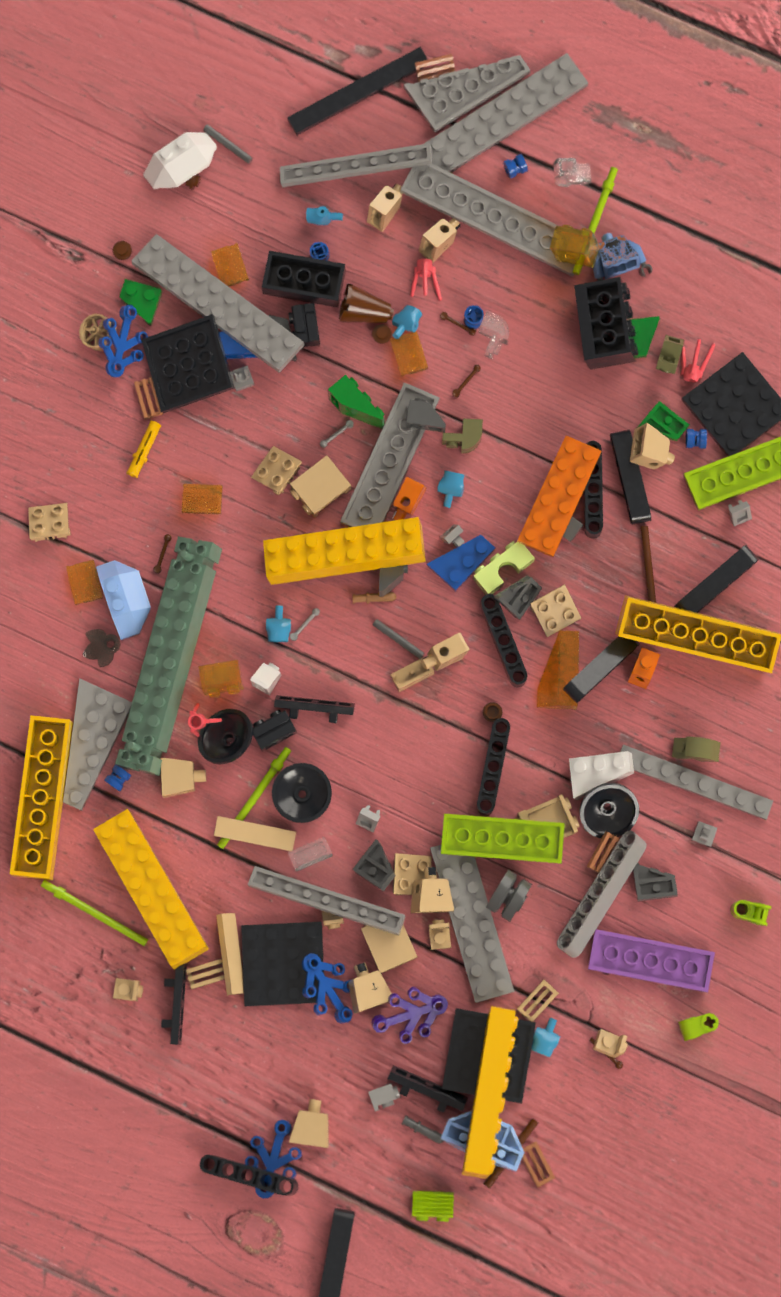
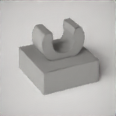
M248 366L230 372L236 392L254 386Z
M738 500V505L734 507L731 504L728 505L733 526L752 519L750 506L747 501L742 502Z
M453 524L440 538L444 543L450 544L452 542L456 547H460L464 543V540L459 536L463 529L459 525Z
M368 805L366 808L361 809L355 824L374 832L380 819V810L373 813L369 811L371 806Z
M698 821L691 841L711 847L717 828Z

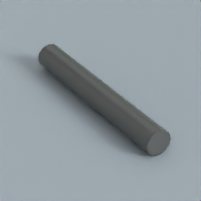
M207 124L204 127L203 131L249 164L253 158L211 126Z
M378 619L375 620L373 626L417 658L421 659L425 653Z

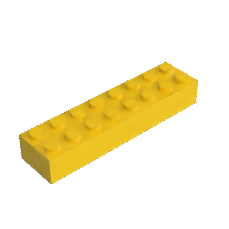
M419 517L263 540L266 577L271 585L426 562L422 525Z
M626 595L615 632L619 637L768 673L773 672L781 641V634L778 632Z
M30 715L10 875L53 880L73 722L70 719Z
M126 809L94 828L96 836L170 966L175 970L182 964L209 950L132 813Z
M491 1006L488 1012L461 1175L486 1179L494 1171L495 1160L491 1159L492 1154L497 1152L498 1139H495V1135L500 1131L502 1119L498 1118V1116L504 1109L505 1098H502V1092L505 1093L508 1085V1078L505 1077V1073L510 1070L512 1057H508V1055L512 1051L515 1037L511 1036L512 1032H515L518 1023L515 1010Z

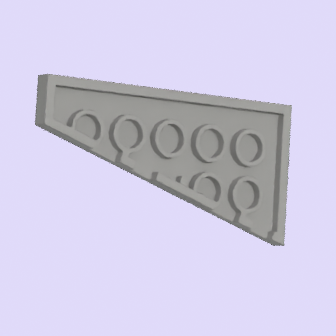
M518 55L498 60L496 63L482 64L476 68H467L439 75L437 78L423 79L413 84L407 83L404 84V89L433 131L437 132L525 77L531 70L523 58Z
M80 678L63 802L82 811L129 715L132 702Z

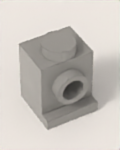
M392 1084L368 1092L375 1111L379 1110V1105L386 1108L394 1105L393 1100L400 1098L397 1086L392 1087Z

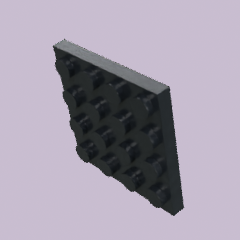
M213 314L142 339L161 412L166 413L235 389Z
M743 352L681 399L701 425L707 429V432L727 457L741 452L781 421L780 396Z
M322 921L241 925L244 1006L316 1003L317 992L311 998L304 997L302 993L307 974L302 968V961L306 955L316 954L321 962H324ZM314 977L313 986L316 988L317 991L318 980L316 979V977ZM308 988V994L311 995V990Z
M456 1008L442 1089L475 1095L488 1014ZM518 1019L515 1032H512L511 1037H515L512 1051L508 1055V1057H512L510 1070L505 1073V1077L508 1078L507 1090H505V1093L502 1092V1098H505V1101L521 1104L523 1102L535 1022Z

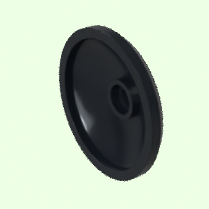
M225 709L209 718H221V722L206 723L205 727L199 732V751L207 761L213 764H227L238 759L248 749L253 737V725L249 717L240 710Z
M296 763L286 767L277 775L272 786V799L277 811L284 818L296 823H308L321 817L328 809L332 798V788L326 774L318 767L308 763ZM301 791L306 792V796L304 798L299 797V793Z
M605 783L594 787L585 795L580 804L579 816L583 827L591 835L602 839L605 831L616 837H620L625 832L630 831L637 822L639 804L634 793L626 786L617 783Z

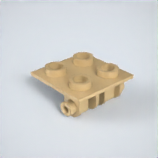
M273 446L251 478L271 488L275 494L280 495V493L284 492L283 490L286 488L287 483H291L289 481L290 478L293 479L296 472L300 470L302 461Z
M67 503L28 508L29 536L31 540L38 542L39 540H46V538L50 540V537L54 540L55 536L57 538H67V536L71 535L68 524Z
M565 584L530 603V608L536 614L547 637L581 619Z
M395 853L394 873L396 876L393 882V894L412 895L414 881L425 879L424 868L431 867L432 856Z

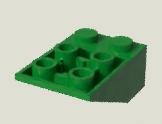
M345 374L328 389L329 400L341 414L383 429L385 420L383 416L385 414L378 406L374 407L371 404L372 400L366 392L362 393L358 389L359 385L352 377L349 379Z

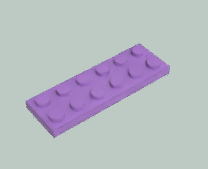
M596 929L588 970L707 993L715 952Z

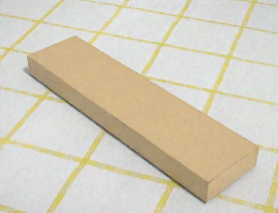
M218 816L214 836L293 851L296 832Z
M235 913L218 914L216 916L227 995L243 994V969Z

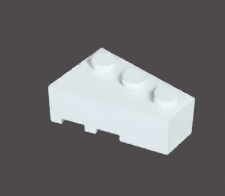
M629 751L569 759L573 798L576 800L583 798L596 786L605 783H615L634 774L632 753Z

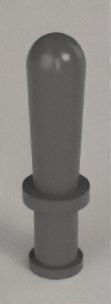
M407 1115L403 1119L402 1125L412 1128L413 1132H419L438 1144L443 1143L441 1133L422 1125L420 1121L416 1122L408 1118Z

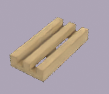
M222 959L187 969L186 973L191 989L224 980L225 977L222 975L194 984L196 979L224 971L223 967L192 976V972L219 964L223 965Z
M543 980L517 1010L528 1021L533 1022L559 993ZM543 986H546L547 989L525 1012L523 1008ZM549 991L553 993L532 1017L528 1015Z

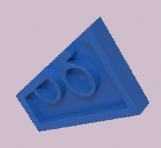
M479 535L460 547L427 563V566L456 592L495 550V547L482 535Z

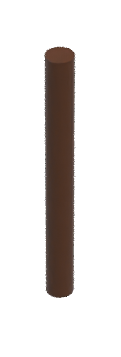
M641 526L648 601L656 603L648 526Z
M533 1118L518 1137L521 1146L539 1124ZM496 1166L493 1173L484 1182V1185L490 1189L505 1168Z

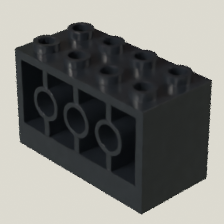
M621 277L574 285L584 361L589 369L636 362L635 356L638 355V347L633 339L636 336V332L630 318H633V311L628 299H631L626 282L623 283Z

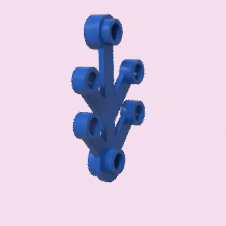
M132 305L122 306L119 310V315L123 320L119 336L115 329L117 326L116 320L108 318L104 320L103 326L108 331L110 337H101L98 341L108 360L105 367L106 372L114 378L120 377L124 373V367L133 362L141 361L144 357L141 350H133L130 356L122 359L123 353L138 343H142L140 335H142L143 339L148 337L147 333L142 331L137 332L134 337L127 340L131 320L135 319L137 315V310ZM112 342H113V345H114V347H115V349H116V350H115V354H113V352H112V350H111V348H110L111 345H112Z
M316 954L306 955L302 961V968L307 972L305 987L302 993L304 997L311 998L317 992L316 1004L313 1007L314 1013L322 1015L327 1012V1005L325 1004V995L327 994L336 1008L334 1013L336 1021L341 1024L349 1022L352 1019V1011L343 1005L333 988L350 993V990L347 988V983L350 980L340 981L328 978L322 972H332L334 976H339L345 972L344 965L341 963L333 965L321 962ZM337 966H338L339 969H340V972H339V973H338L337 970H336V967H337ZM314 977H316V979L318 980L317 991L316 988L313 986ZM308 988L311 990V995L308 994ZM319 1005L322 1007V1012L319 1011Z
M279 1120L274 1126L276 1137L270 1156L264 1146V1139L262 1137L254 1136L251 1139V1146L257 1149L268 1171L275 1172L280 1167L293 1160H298L302 1156L301 1149L293 1147L289 1150L288 1154L279 1158L284 1137L288 1136L292 1131V1125L287 1120ZM281 1124H284L285 1130L283 1132L279 1130V1126ZM257 1138L260 1139L259 1146H256L254 1143ZM297 1150L298 1156L294 1158L292 1152ZM248 1156L245 1159V1164L249 1165V1160L253 1158L255 1161L253 1166L259 1168L258 1159L255 1156ZM287 1167L284 1169L282 1175L287 1176V1171L291 1170L293 1172L291 1177H296V1170L294 1168ZM269 1175L264 1179V1183L267 1186H270L272 1183ZM255 1188L256 1194L261 1198H270L274 1194Z

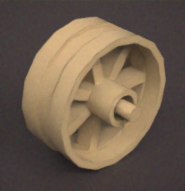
M92 314L84 319L79 330L80 339L83 344L94 350L103 351L98 341L101 337H110L107 333L108 331L103 326L104 320L108 319L101 314ZM102 319L98 326L97 320ZM93 339H95L94 346L90 344Z

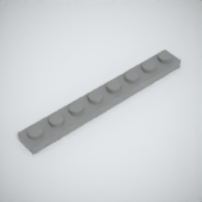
M428 143L281 166V186L289 187L432 164L431 145Z
M623 745L620 752L629 751L632 753L634 771L761 819L767 820L773 800Z
M257 866L254 867L248 882L249 887L398 936L406 918L404 914Z

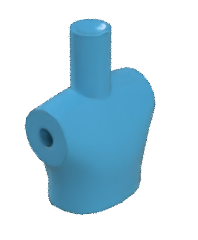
M325 206L307 208L306 220L310 224L328 225L332 220L342 221L343 213L330 212Z
M406 305L392 319V324L397 327L392 336L395 339H399L405 330L415 332L418 329L422 312L414 306Z
M444 471V475L438 484V492L445 494L444 507L451 508L453 496L462 497L464 492V474Z
M275 606V618L266 619V631L269 642L289 641L291 619L283 618V606Z
M549 1018L545 1029L536 1027L532 1051L551 1057L560 1040V1036L553 1032L557 1020Z

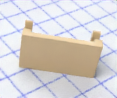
M421 659L390 674L398 691L401 692L434 675V670L432 667L425 670L421 664Z

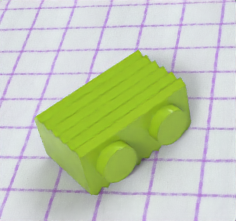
M413 1191L412 1216H415L417 1221H428V1217H437V1221L449 1222V1218H453L454 1192Z

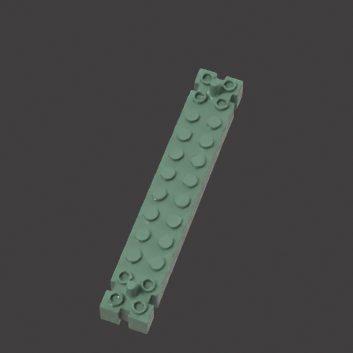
M179 536L174 552L178 555L176 559L171 560L122 737L125 747L124 750L119 749L115 763L125 769L142 771L156 776L161 775L162 752L167 753L215 578L216 571L213 570L214 563H219L222 548L213 542L202 540L196 542L191 538Z

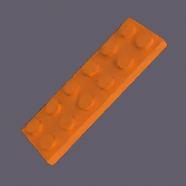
M567 435L565 436L517 542L550 557H554L600 457L601 450Z

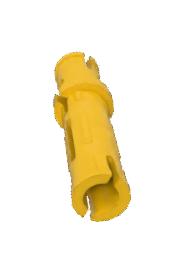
M150 420L136 453L132 455L133 460L126 472L128 475L138 478L143 464L148 460L147 455L161 428L159 423Z

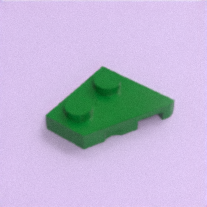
M125 279L119 297L126 305L134 306L137 310V315L142 317L148 325L152 326L163 291L156 287Z
M659 316L630 319L636 332V336L633 337L638 347L636 358L647 356L660 319Z
M659 401L638 427L648 423L669 440L678 441L690 424Z

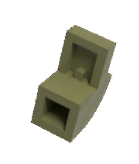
M669 335L665 336L656 369L665 373L675 374L684 344L683 339Z
M463 419L462 434L443 433L442 445H446L447 448L462 446L461 454L473 451L478 447L482 438L483 420Z
M689 736L686 738H674L672 757L676 759H695L701 762H719L721 742Z

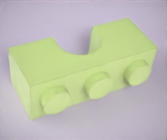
M515 541L511 542L505 547L506 551L501 555L497 553L490 559L491 563L486 567L482 565L474 571L473 580L485 595L493 594L503 586L504 581L498 574L501 567L511 566L519 574L534 562V556L525 545L519 542L515 543Z

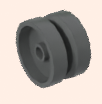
M510 870L506 872L486 906L487 909L495 913L499 910L502 903L506 906L501 913V917L509 922L516 911L519 912L528 897L526 894L532 886L530 882L523 879L519 882L516 889L512 887L517 879V875Z

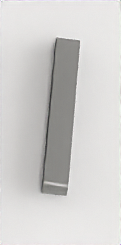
M627 831L622 835L557 940L558 948L570 957L575 958L582 953L644 853L647 844L635 832Z

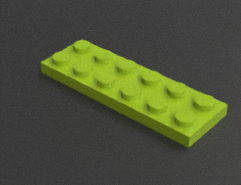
M781 437L684 473L683 476L697 510L699 511L780 480Z
M444 814L441 854L562 864L565 823Z

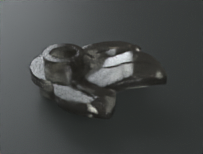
M100 629L86 632V636L91 643L84 650L83 656L90 660L98 659L100 667L109 665L113 661L114 653L120 649L121 643L119 638L113 634L107 635ZM110 641L114 642V646L112 648H109L107 646L108 642Z

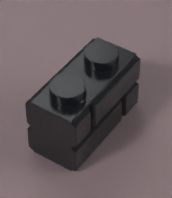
M308 303L291 306L292 312L288 313L290 324H294L295 329L291 333L304 342L303 348L320 345L315 304Z
M277 710L270 714V719L266 721L261 719L252 724L253 736L262 752L297 733L285 710L282 712Z

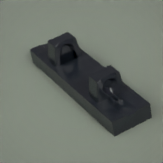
M276 695L274 707L290 709L289 718L297 719L299 710L330 713L329 723H337L338 714H354L355 703Z
M182 964L175 969V979H164V987L174 988L172 1020L162 1019L161 1027L171 1028L170 1044L172 1045L182 1044L187 964Z
M394 1065L388 1076L389 1080L402 1085L399 1094L407 1097L409 1090L412 1089L440 1101L437 1110L443 1113L447 1105L463 1111L468 1099L464 1095L442 1089L441 1085Z

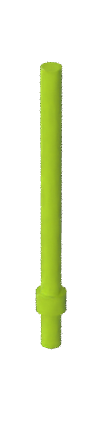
M615 167L610 168L607 179L602 184V193L572 271L575 275H579L609 193L613 191L615 185L613 182L618 171Z
M285 747L278 758H274L270 764L271 768L238 813L235 820L243 821L275 774L283 768V763L291 753L290 749ZM221 838L217 845L224 849L230 839Z
M47 880L42 882L41 887L53 893V896L57 899L67 901L139 944L146 945L147 938L67 893L63 887H57Z

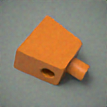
M406 477L393 503V506L397 507L392 518L401 520L405 519L407 514L413 515L427 488L423 484ZM406 499H410V503L408 506L403 505V502Z
M641 647L628 683L647 689L660 654Z

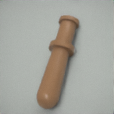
M366 592V594L360 595L352 594L353 604L358 602L370 604V602H392L396 599V594L389 592L384 597H379V593L369 594V592Z

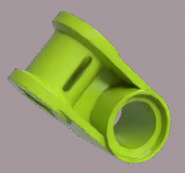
M740 900L732 904L730 911L734 918L760 926H767L768 911L771 910L772 906ZM742 904L745 907L744 915H740L737 912V905Z
M707 1013L679 1021L678 1024L684 1041H688L716 1030L719 1020L714 1014ZM706 1017L714 1020L712 1028L704 1025Z

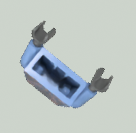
M606 233L602 236L603 242L598 244V251L595 252L592 262L594 277L597 281L603 280L602 277L609 279L637 269L640 265L639 274L642 277L646 276L643 268L648 269L649 274L652 273V266L646 264V258L640 245L627 240L622 235L614 238L611 233Z

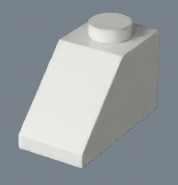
M263 663L250 679L252 686L270 696L281 677L280 668L272 663L268 665Z

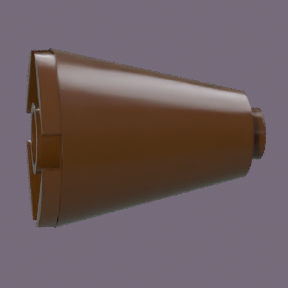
M347 284L343 294L345 296L340 306L339 321L387 323L388 319H392L394 309L391 308L390 303L353 284Z

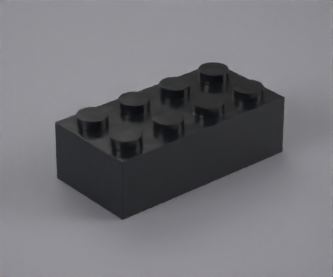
M269 251L262 283V292L264 295L339 308L346 267L342 263Z

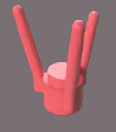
M425 258L417 260L410 296H414L418 275L423 278V294L427 296V278L432 275L438 300L441 301V292L435 267L432 266V260Z
M697 340L693 362L688 364L687 367L685 347L683 346L681 351V375L683 380L697 383L699 379H702L703 372L715 348L714 343L711 345L700 370L696 364L701 340Z
M199 703L189 712L190 717L188 718V725L191 728L190 732L194 733L197 738L200 736L197 730L204 728L206 723L222 721L221 718L206 719L204 715L196 714L200 706Z

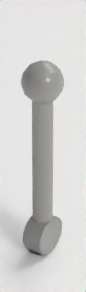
M348 420L345 426H343L341 429H339L326 440H322L320 442V446L323 448L326 447L327 443H329L331 440H333L335 437L341 434L344 430H346L347 428H352L354 425L353 421Z
M314 608L312 614L295 633L290 634L292 641H296L299 633L315 616L320 614L318 608Z

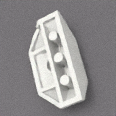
M185 132L154 153L143 176L153 189L178 187L210 165L217 146L207 133Z

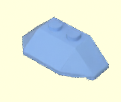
M115 560L96 566L99 580L120 639L123 640L140 634L151 610V605L139 570Z
M472 1111L448 1119L441 1140L465 1152ZM501 1122L500 1131L495 1135V1139H498L497 1152L492 1154L491 1160H495L496 1166L517 1171L524 1150L513 1126Z

